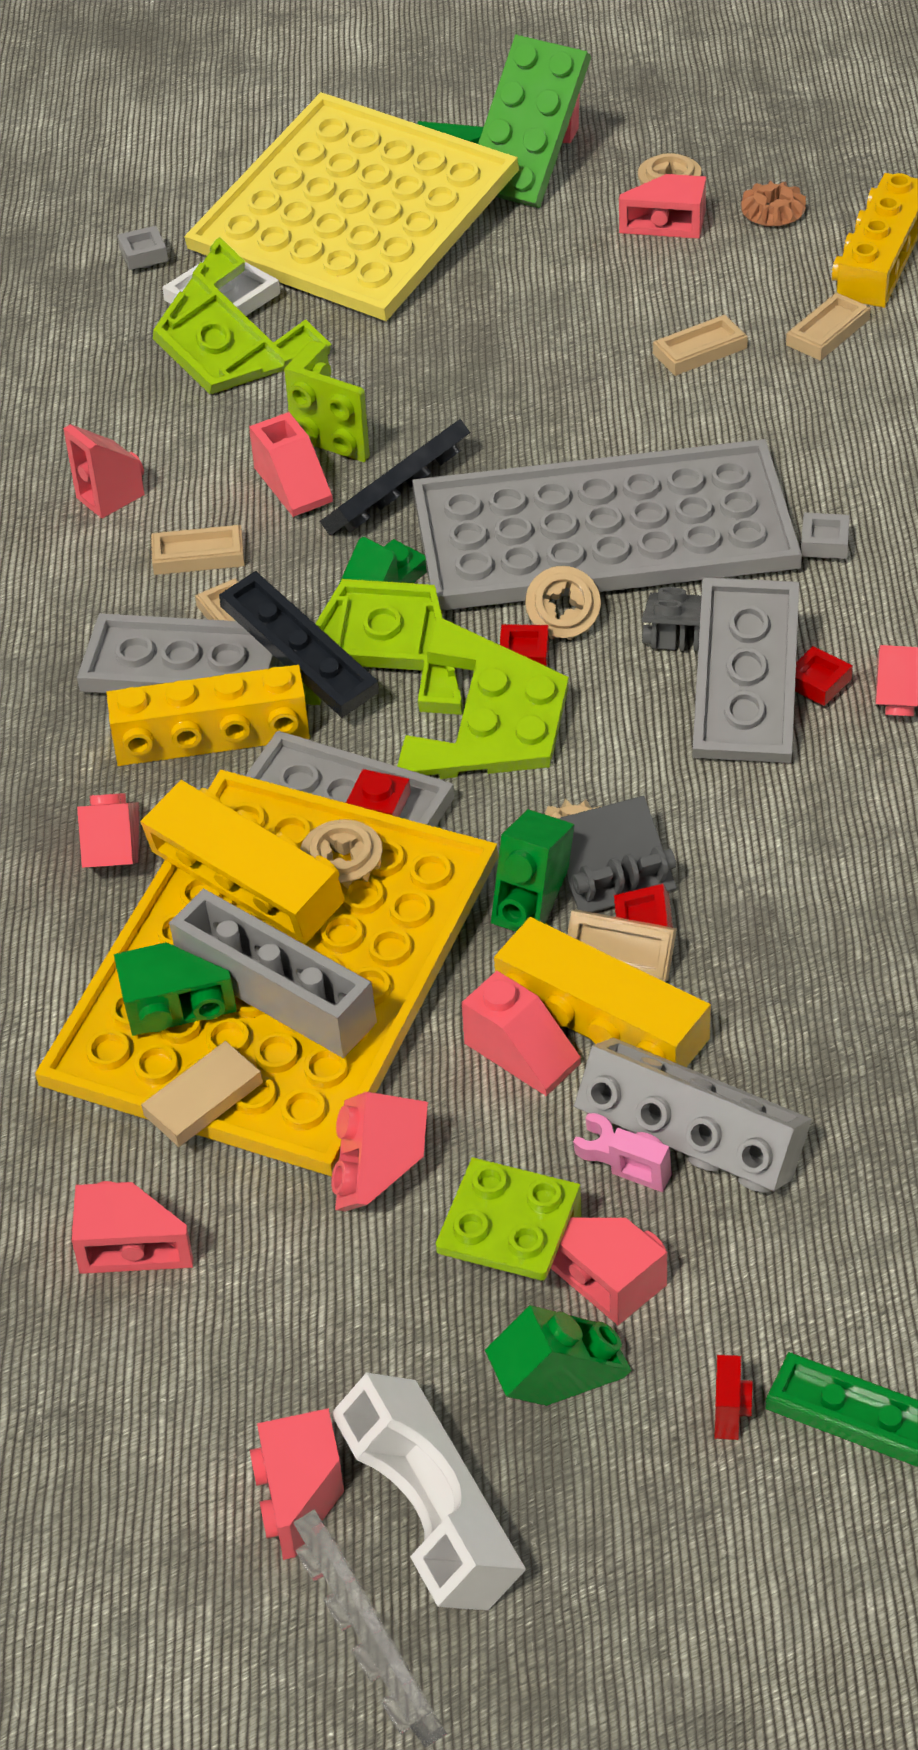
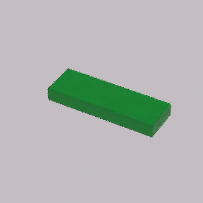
M791 1352L787 1353L766 1397V1410L918 1467L917 1399Z

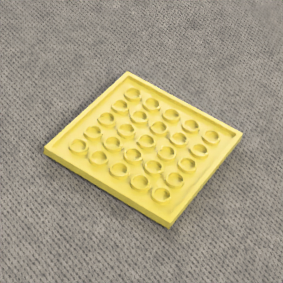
M320 92L184 236L187 249L207 256L214 241L220 237L245 262L273 276L280 283L387 321L519 171L518 158Z

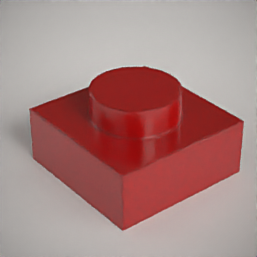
M501 624L499 645L547 667L549 625Z
M812 646L796 661L795 692L825 706L852 680L853 665Z
M362 769L346 803L399 817L411 793L410 779Z
M664 884L614 895L616 917L673 928L670 897Z
M717 1355L714 1439L738 1440L740 1416H752L753 1380H741V1356Z

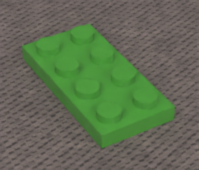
M515 34L478 142L479 145L518 158L519 171L498 193L497 198L537 208L541 207L591 60V56L587 51Z

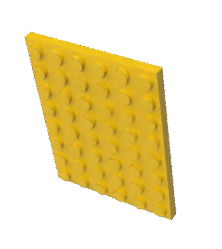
M220 769L208 790L213 792L222 804L236 812L239 810L248 812L258 821L261 827L276 835L280 832L287 835L297 844L299 849L305 837L313 829L334 820L347 819L362 822L370 826L380 837L383 849L380 869L370 872L368 882L359 879L352 881L349 889L340 883L345 902L311 939L304 944L372 982L377 1023L342 1058L234 996L237 1012L221 1015L212 1020H199L169 1027L160 1032H148L132 1036L114 954L165 942L174 945L169 922L203 888L290 936L165 860L36 1070V1079L41 1087L147 1119L143 1114L142 1103L226 1041L261 1071L263 1083L196 1135L332 1177L333 1169L340 1159L341 1139L338 1138L336 1133V1122L341 1107L344 1106V1101L364 1092L377 1093L498 859L497 843ZM332 850L333 860L342 858L345 861H351L350 853L342 855Z

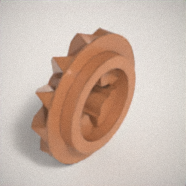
M771 180L767 185L754 184L752 189L744 191L743 200L741 201V210L744 216L752 222L765 226L790 224L801 218L806 209V196L800 193L799 187H788L786 182L774 184Z

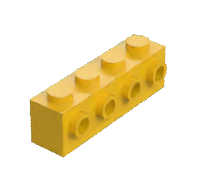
M884 173L878 187L871 188L866 210L859 211L855 232L848 233L844 244L843 256H836L833 264L832 281H837V293L862 304L885 308L918 240V178H912L902 173Z
M299 665L106 691L109 722L117 766L266 746L277 731L307 740L310 739L305 695Z
M180 780L140 821L153 853L304 944L311 939L345 902L339 882L340 874L328 859L317 855L315 858L299 849L297 844L287 835L280 832L276 835L261 827L258 821L244 810L236 812L222 804L213 792L206 788L198 790Z
M532 917L525 921L494 956L495 971L501 972L536 994L559 1026H566L590 1038L595 1044L610 1038H616L687 1067L710 1039L711 1004Z

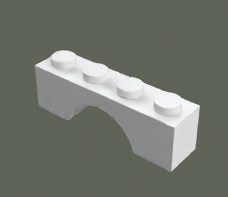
M365 1373L331 1412L333 1419L356 1460L374 1468L391 1480L405 1494L417 1511L424 1529V1542L410 1558L437 1606L489 1610L526 1570L525 1566L416 1380Z

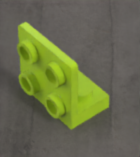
M311 340L284 368L288 411L309 435L313 446L365 462L370 456L365 391L361 387L331 378L327 344Z
M472 1157L437 1238L436 1251L440 1255L537 1280H545L553 1264L570 1217H581V1184Z

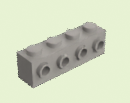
M204 888L169 922L174 946L229 970L234 996L342 1058L377 1023L372 982Z
M610 1038L592 1045L574 1103V1107L606 1117L610 1121L612 1129L622 1127L634 1133L645 1132L651 1134L663 1144L669 1146V1149L672 1148L689 1155L688 1161L694 1166L709 1171L725 1170L739 1176L738 1182L744 1187L764 1193L771 1190L775 1191L792 1181L812 1118L616 1038Z

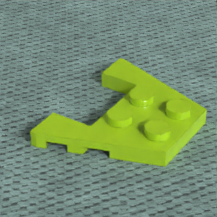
M220 237L214 241L210 247V253L203 263L200 262L185 289L177 294L153 329V340L210 395L284 371V368L311 340L327 344V351L330 354L332 344L306 319L273 342L219 291L221 287L244 272L245 261Z
M342 579L315 624L362 667L422 670L418 695L419 712L462 715V699L454 667L428 663L427 651L436 617L442 618L435 585ZM303 683L306 704L320 705L321 699Z
M436 617L427 651L428 663L474 671L457 740L455 743L405 735L397 767L423 775L439 774L440 779L456 778L459 772L487 769L488 774L549 768L568 692L569 677L450 621Z

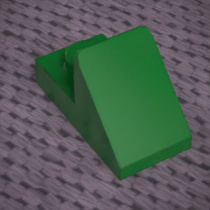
M362 536L355 546L341 580L415 583L427 573L425 555L395 539L382 546Z

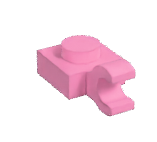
M588 1113L585 1118L587 1130L599 1134L600 1137L594 1141L575 1137L573 1141L575 1154L587 1161H599L611 1165L612 1174L663 1192L672 1175L669 1146L663 1144L655 1136L645 1132L634 1134L617 1128L614 1133L612 1125L606 1117L596 1113Z

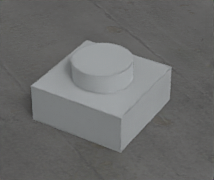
M156 226L117 235L119 249L129 270L149 268L154 264L168 261L167 248Z
M804 512L801 540L802 557L847 559L850 515Z

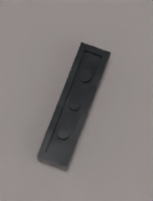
M461 419L457 420L319 522L329 535H332L343 526L350 533L371 518L366 511L367 508L375 503L379 510L383 509L402 495L397 487L404 481H406L410 488L413 487V479L425 478L432 473L427 465L434 459L441 466L462 451L457 443L470 434V431Z
M254 571L219 594L220 607L284 666L299 665L302 682L341 718L379 693L378 680L257 571Z

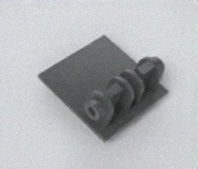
M677 587L660 588L658 593L650 592L642 616V622L652 623V625H643L642 643L651 644V649L675 650L677 625H680L679 648L680 651H685L687 625L695 626L694 652H698L702 595H687L686 590Z
M645 796L558 818L575 824L569 869L566 877L578 910L593 913L615 907L614 895L659 884H664L668 892L677 889L670 870L676 868L674 853L671 848L663 850Z

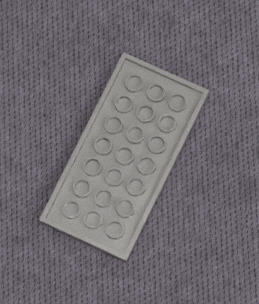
M766 439L412 480L428 580L430 585H435L441 610H456L467 607L525 601L526 593L532 580L542 571L556 566H570L583 571L594 581L599 592L703 580V577H734L801 568V550ZM566 587L564 594H561V596H569L570 588Z

